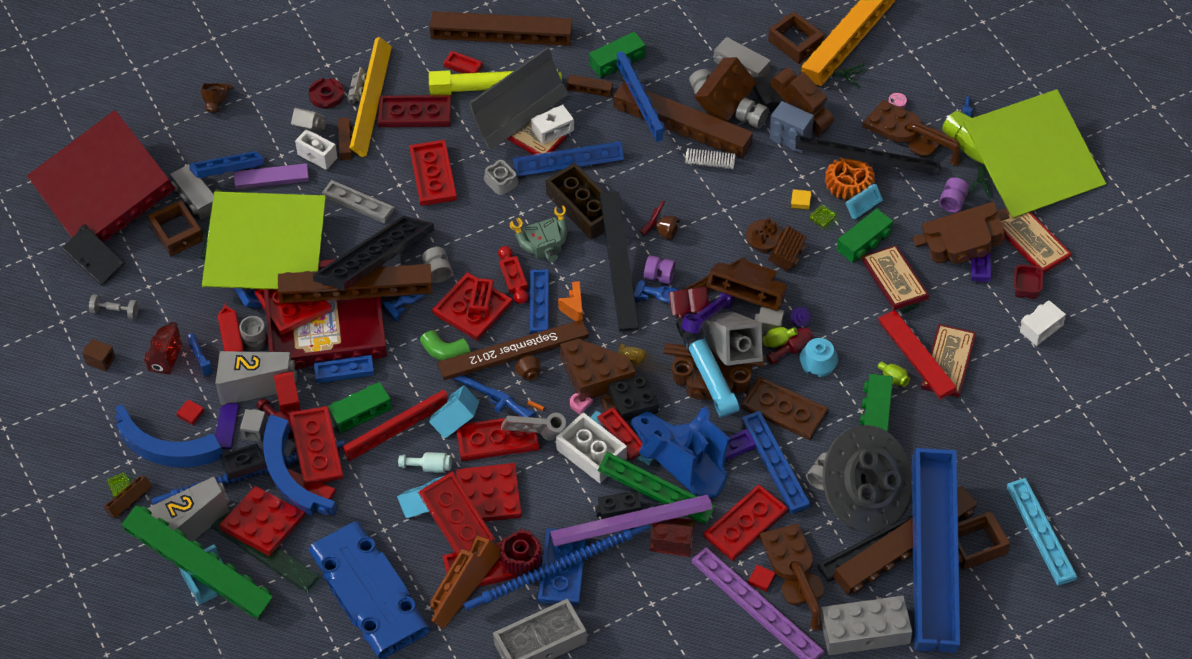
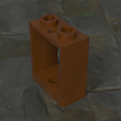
M793 11L780 22L770 27L768 41L797 64H800L822 44L824 33ZM792 26L809 37L798 46L782 35Z
M182 200L148 215L151 228L170 257L204 241L200 227ZM183 215L191 228L168 239L160 225Z
M992 511L958 523V538L984 528L994 544V547L967 556L958 541V561L963 570L1008 554L1010 543Z

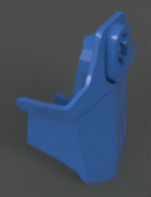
M703 407L691 423L676 426L658 418L651 412H644L632 419L631 424L643 443L639 451L642 456L647 459H656L692 494L696 496L708 495L709 498H716L719 495L727 476L724 464L730 438L709 420L710 412L707 407Z

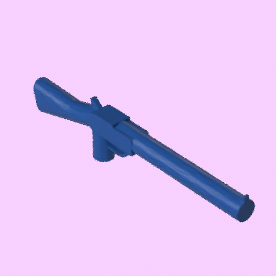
M464 375L452 378L488 395L490 401L496 405L494 410L498 413L507 405L520 417L535 418L537 414L518 405L512 400L514 396L510 397L502 391L487 387Z

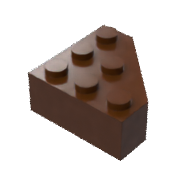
M581 339L560 344L561 361L578 394L580 402L585 401L588 397L595 398L608 394L609 383L635 377V370L628 356Z

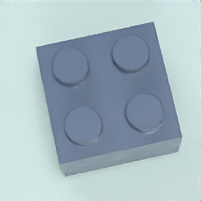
M781 101L771 115L770 139L789 147L791 150L802 153L804 150L795 149V138L797 135L812 138L814 115Z

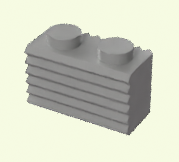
M294 108L291 124L299 129H307L320 134L325 129L326 120L325 116L317 112Z

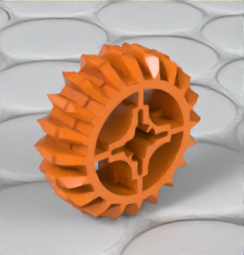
M840 157L839 161L834 160L832 164H829L825 172V183L827 190H831V195L836 194L837 199L843 197L845 201L874 184L875 174L872 167H869L868 162L863 163V161Z

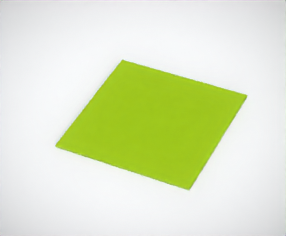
M1058 89L963 121L1011 218L1106 185Z
M214 192L202 287L278 290V274L318 271L326 196Z

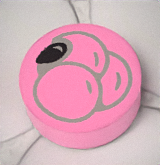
M893 93L890 95L888 102L904 109L907 99L901 93Z

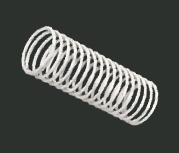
M687 148L686 161H685L686 164H689V163H690V165H692V163H693V165H695V163H696V165H698V163H699V166L702 164V166L705 165V167H706V166H708V167H709V166H710V167H712V166L715 167V166H716V168H718V166H719V168H721V166H722V168H724V166H725V169H726L727 166H728V169H730V167H731V170L734 169L735 153H734V154L731 153L730 164H729V155H730V153H728V159H727V165H726V156H727V152H726V153H725L724 165H723V157H724V152H723V153H722L721 165H720V157H721V151H720V153H719L718 165H717V158H718V151H717L716 161H715V165H714L715 151H714V155H713V161H712V151H711L710 161H709V150H708V156H707V161H706V152H707V150H705V156H704V162H703V152H704V150H702V157H701V162H700V153H701V149H700V150H699L698 162H697V153H698V149H697V150H696L695 162H694V154H695V149H694V150H693V158H692V162H691V154H692V148H691V150H690V158H689V162H688L689 148Z

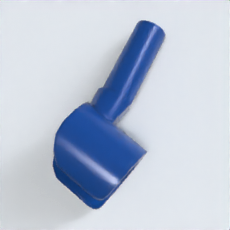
M966 97L962 112L971 117L973 113V108L969 107L971 98Z

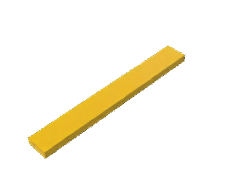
M381 37L376 38L349 147L362 158L367 156L392 48Z

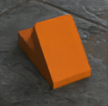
M580 281L572 282L569 298L558 299L559 310L574 321H583Z

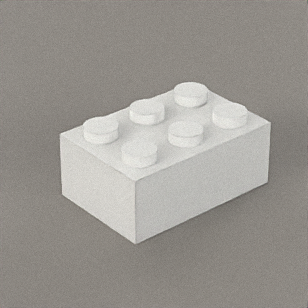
M582 413L556 436L557 450L598 483L603 482L608 477L597 471L606 452L623 460L627 459V446L585 413Z

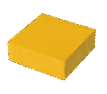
M793 189L791 208L809 210L811 191Z

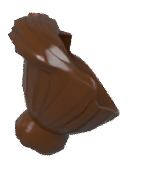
M220 83L202 84L200 93L206 103L205 110L209 113H217L219 111V104L225 100L228 90L234 89V87L230 84Z

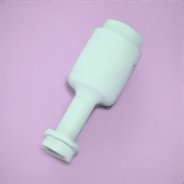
M426 452L422 458H407L404 454L399 455L398 465L406 468V466H422L424 472L445 473L451 470L452 458L451 455L446 453Z

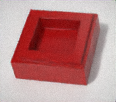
M188 399L176 414L178 418L194 425L205 411L203 407Z
M756 565L748 580V584L767 592L775 578L776 572Z

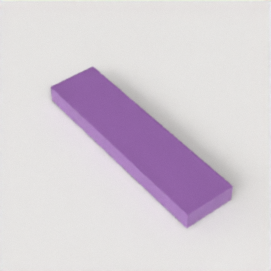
M306 163L234 172L235 188L237 190L309 182L308 166Z

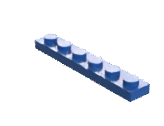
M624 51L618 52L617 66L655 141H662L663 132H665L664 124L662 121H659L657 110L652 108L649 95L646 96L644 85L642 82H639L637 71L632 69L630 58L626 57Z
M616 141L514 157L513 163L516 175L523 176L565 169L573 163L580 167L624 160L622 142Z
M757 411L743 416L741 422L753 437L756 449L790 513L794 514L810 508V502L761 412Z

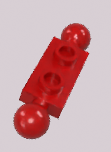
M502 246L498 251V256L501 259L499 260V266L509 294L514 293V301L518 304H524L529 298L527 291H525L528 287L518 257H512L513 251L509 246Z

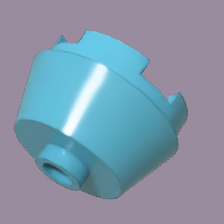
M815 338L809 341L801 351L800 363L806 373L810 372L817 374L818 377H824L831 374L837 366L838 354L830 341L823 338Z

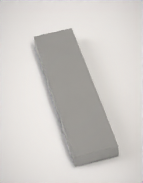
M333 180L330 181L322 192V195H325L327 199L384 224L395 211L393 206Z

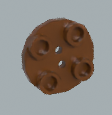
M768 217L766 220L762 219L751 223L746 230L745 239L752 248L759 250L761 253H769L770 250H773L782 229L775 221H771Z

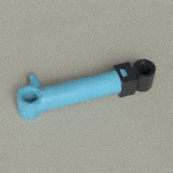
M684 318L676 320L678 332L683 339L688 353H691L714 400L719 417L723 418L739 412L738 401L735 395L731 393L707 344L703 329L701 328L700 333L697 334L690 333L681 327Z

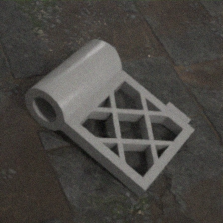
M552 413L547 419L506 416L501 424V430L541 433L544 439L554 440L565 428L566 419L560 413Z

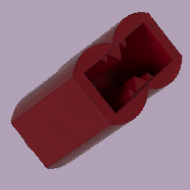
M707 287L668 292L671 315H676V318L684 317L690 312H695L696 315L709 305Z

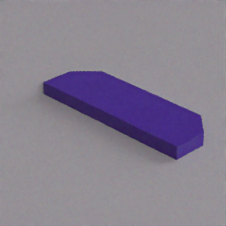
M227 403L220 408L215 438L221 449H232L239 403Z

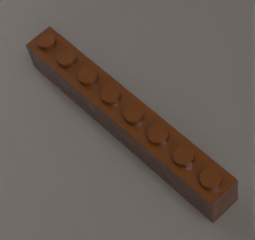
M432 11L430 22L431 39L571 46L573 31L572 18Z
M623 81L613 96L614 108L629 113L634 117L644 119L626 82ZM645 90L646 96L649 95L652 108L657 110L659 121L663 122L667 130L692 138L717 150L730 154L735 153V156L742 159L752 145L753 132Z
M431 264L381 266L346 290H339L332 286H324L321 283L314 282L313 274L317 271L278 274V296L280 303L433 294Z
M963 485L957 488L959 523L963 518L965 520L969 519L975 513L974 509L977 505V502ZM913 518L835 570L833 574L834 579L847 596L852 592L855 594L860 592L865 587L864 584L869 581L871 583L875 582L885 570L886 572L891 571L896 567L897 562L900 560L904 562L912 556Z

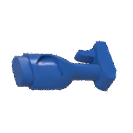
M640 280L634 292V299L637 303L639 300H648V295L646 294L656 296L662 302L669 303L668 292L678 291V289L668 286H661L659 288L645 286L643 280Z
M425 295L400 296L392 304L387 301L384 303L385 311L395 322H398L400 320L399 316L405 312L403 307H399L404 304H412Z
M189 334L187 336L188 343L200 364L203 377L213 373L209 360L206 361L195 334Z

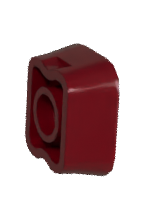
M1032 265L1016 266L1014 271L1015 296L1030 299L1038 298L1043 287V270L1038 266Z

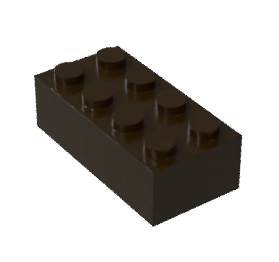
M576 163L545 180L546 194L562 211L563 205L566 209L565 214L591 240L605 232L599 197L600 193L605 192Z

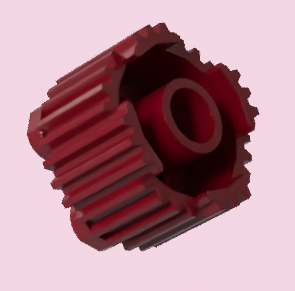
M520 529L515 534L511 533V536L508 535V538L502 539L500 543L501 562L506 573L522 577L523 574L528 575L529 571L533 573L534 569L538 570L540 563H542L541 544L537 537L534 538V535L530 533V530L527 532L526 529L524 531Z

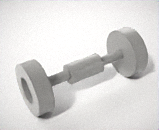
M92 294L89 301V312L97 314L100 307H106L107 310L113 311L126 310L129 319H136L139 303L137 300H130L128 307L111 302L104 304L101 303L100 295Z

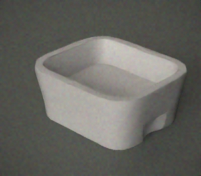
M498 160L494 165L488 166L485 169L484 181L498 195H504L519 185L515 171L503 160Z

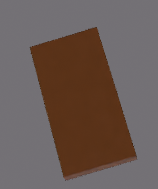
M760 376L741 403V409L750 413L760 411L765 420L808 440H811L829 409Z

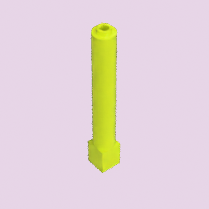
M450 70L429 71L430 95L452 96V92L488 90L513 71L451 74ZM558 72L560 79L562 81V74L561 72Z

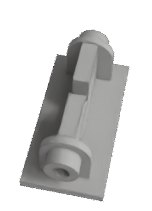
M361 67L352 76L350 86L352 89L349 90L347 96L348 102L351 104L361 101L367 75Z

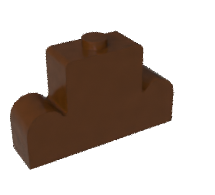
M786 67L772 79L770 85L787 104L814 115L813 132L817 137L832 126L835 119L833 114L824 107L827 100L826 95L804 72L796 76L794 71Z
M742 260L736 268L726 263L715 264L710 270L707 282L708 288L775 311L782 307L787 289L784 283L775 281L777 271L746 260Z

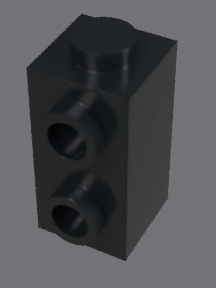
M638 491L598 497V505L595 506L596 517L601 519L641 510Z

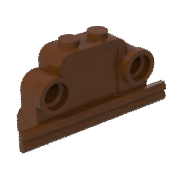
M990 202L922 223L923 234L913 236L912 238L915 247L927 244L930 258L936 263H943L948 259L951 263H964L976 257H984L992 251V246L1001 245L1005 240L1001 221L1010 219L1006 208L997 211L995 203Z
M665 343L664 354L675 355L674 362L672 363L673 381L677 385H686V393L691 398L714 401L691 353H688L685 345ZM710 349L731 393L733 391L736 393L746 392L750 387L753 365L764 367V355H762L763 361L725 365Z

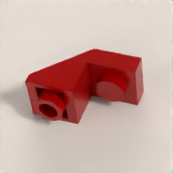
M293 371L273 375L281 411L286 412L288 415L290 412L301 411Z

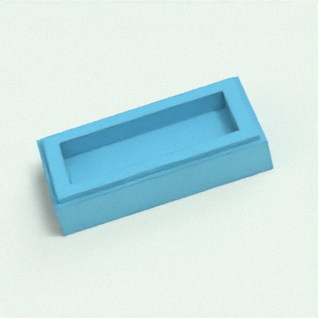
M872 184L845 203L852 219H857L882 202L883 199L877 184Z

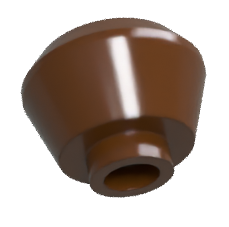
M664 216L658 220L656 229L666 240H671L677 233L679 220L676 216Z
M525 356L517 362L515 371L524 380L532 381L540 374V360L535 356Z

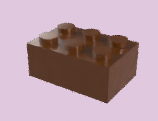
M737 57L723 58L694 97L708 115L728 122L736 112L742 99L748 96L757 82Z

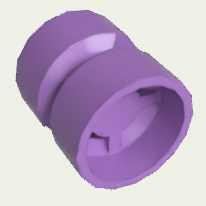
M950 178L947 180L944 191L939 199V205L943 210L950 213H957L962 210L970 188L966 181L960 178Z
M649 255L644 269V279L651 281L659 279L660 283L670 285L674 277L676 261L670 259L661 261L660 257Z

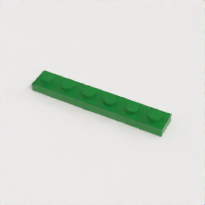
M606 452L597 470L664 505L697 497L609 452ZM713 509L686 516L706 525Z

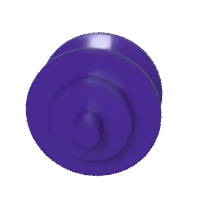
M796 307L791 310L789 319L794 326H806L810 322L811 315L808 309Z

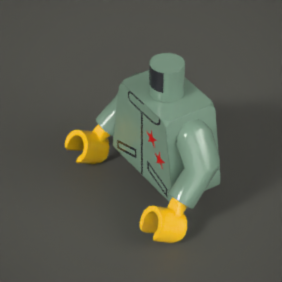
M563 205V213L561 214L556 211V207L554 209V214L558 216V220L554 217L522 227V230L520 227L523 222L520 218H517L518 227L514 225L513 221L510 222V228L516 230V238L523 250L533 254L537 259L546 257L548 262H554L558 259L557 253L562 251L561 245L565 244L568 234L566 219L563 217L566 209Z

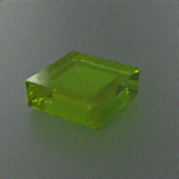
M821 204L810 214L809 219L824 229L836 218V214Z
M125 472L106 479L113 497L117 496L130 484Z

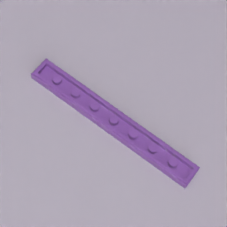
M708 495L550 531L554 546L699 513L713 508Z
M707 547L692 559L693 565L798 658L819 659L824 655L822 648Z

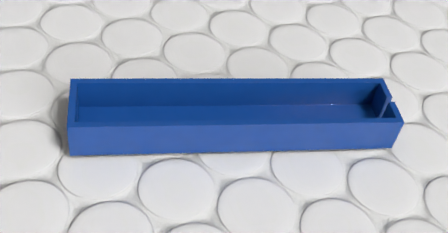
M916 448L912 456L914 651L933 652L934 648H937V652L956 653L960 646L956 450Z

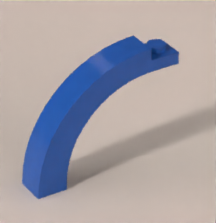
M123 404L115 407L117 412L115 419L118 423L116 426L119 436L132 451L148 461L170 467H195L220 460V455L223 454L221 446L213 433L196 440L184 442L160 440L139 429L128 415Z
M270 414L264 432L263 449L265 462L276 488L290 504L308 515L314 516L317 510L320 514L335 516L338 510L335 501L307 491L289 474L285 464V445L292 428L288 420Z

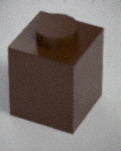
M94 339L84 347L82 353L87 365L105 372L115 359L112 346Z

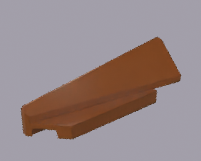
M477 535L470 551L461 549L430 601V607L434 610V616L431 618L432 622L443 629L447 626L463 603H465L500 558V548L497 545Z

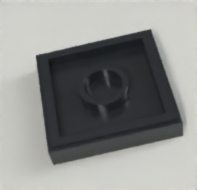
M252 444L220 455L222 465L229 480L267 468L258 444Z

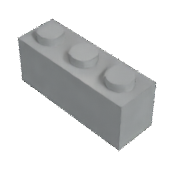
M728 37L714 50V62L717 64L723 58L737 57L753 78L767 76L770 72L771 60Z
M189 164L171 173V183L176 188L174 192L178 191L182 202L189 205L188 207L192 215H196L200 221L210 216L214 195L202 179L197 178L189 170Z

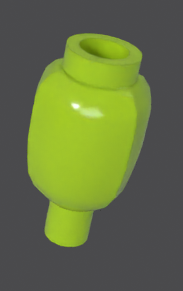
M778 327L769 330L766 336L763 337V343L766 347H780L786 344L790 337L798 334L797 329L794 327L788 330L784 327Z
M882 361L878 364V368L883 371V375L893 376L892 384L895 386L906 387L909 384L910 377L902 367L896 364L887 365Z

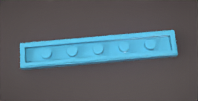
M1023 478L1008 483L1007 489L1057 586L1077 580V575L1027 479Z

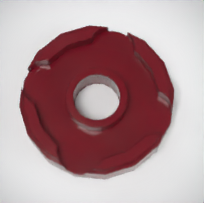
M321 78L313 82L309 88V99L318 108H333L339 105L344 98L343 85L334 78L326 80ZM325 91H329V92H330V93L327 94V95L322 94V93L325 92Z

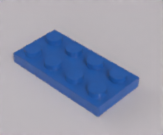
M547 528L542 568H544L545 564L548 566L549 562L559 561L560 557L564 559L565 555L570 556L571 552L575 554L576 550L586 549L587 539L554 546L550 531L559 529ZM584 558L582 562L572 563L571 567L567 565L566 569L556 570L555 574L552 572L551 576L545 575V578L541 577L538 603L556 604L568 598L572 606H579Z

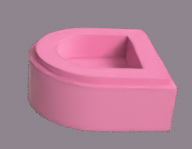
M577 393L573 394L570 398L571 409L579 415L593 403V399L589 397L585 401L580 402Z

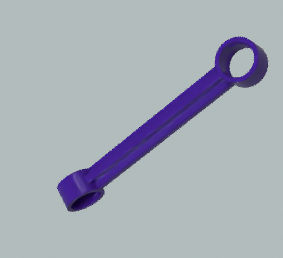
M721 292L718 299L696 315L686 314L681 326L682 329L690 333H700L703 323L721 309L729 310L734 303L735 297Z

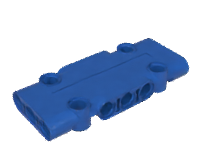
M352 522L316 541L309 547L308 551L321 569L323 577L328 582L332 593L353 625L360 629L363 639L370 644L379 659H384L429 633L430 627L416 608L415 601L410 598L406 586L383 552L379 553L375 547L374 540L367 535L359 522Z

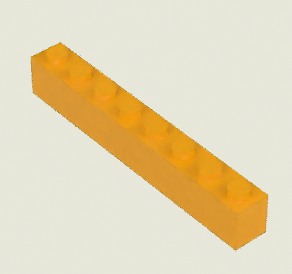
M860 0L846 17L841 20L838 26L832 30L831 34L822 42L817 50L812 53L810 58L803 63L801 71L816 85L822 86L896 0Z

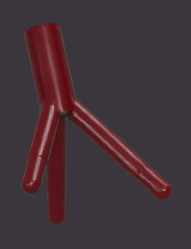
M662 201L658 208H654L651 219L639 231L643 236L657 225L658 221L655 220L662 210L665 201Z

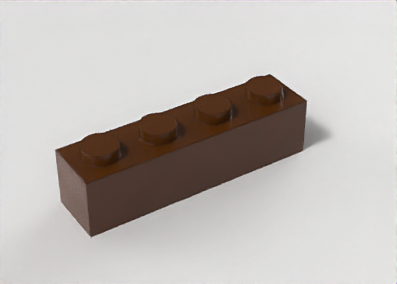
M569 75L567 90L611 98L613 82Z
M349 117L338 118L340 160H350L352 155H354V151L349 148L353 135L352 130H350L352 122H350Z
M140 475L103 508L110 517H119L122 511L128 509L134 501L139 500L143 493H147L152 485L146 476Z

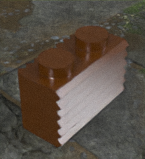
M787 226L781 232L768 260L785 271H788L791 267L794 268L799 261L798 254H801L806 247V244H804L806 235Z

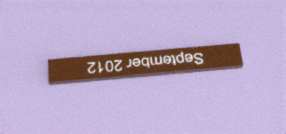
M578 320L437 362V366L445 381L560 347V344L575 339L589 338V333L583 321Z

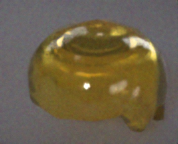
M624 343L619 344L618 353L628 356L632 366L640 365L645 361L647 356L646 350L644 351L637 347H627Z

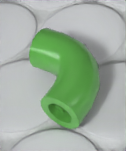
M435 330L424 333L420 338V342L430 356L440 361L470 353L469 346L464 338L452 343H446L441 340Z

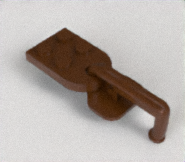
M882 100L862 122L864 128L890 140L908 142L910 151L920 156H930L940 145H943L952 150L950 163L954 166H958L961 163L960 143L956 139L943 134V132L921 124V120L916 114Z
M796 523L760 533L761 543L774 572L786 579L781 587L785 600L792 605L807 602L812 613L810 628L814 631L820 630L822 627L821 608L817 599L824 595L825 589L820 577L810 573L813 566V556L799 524Z

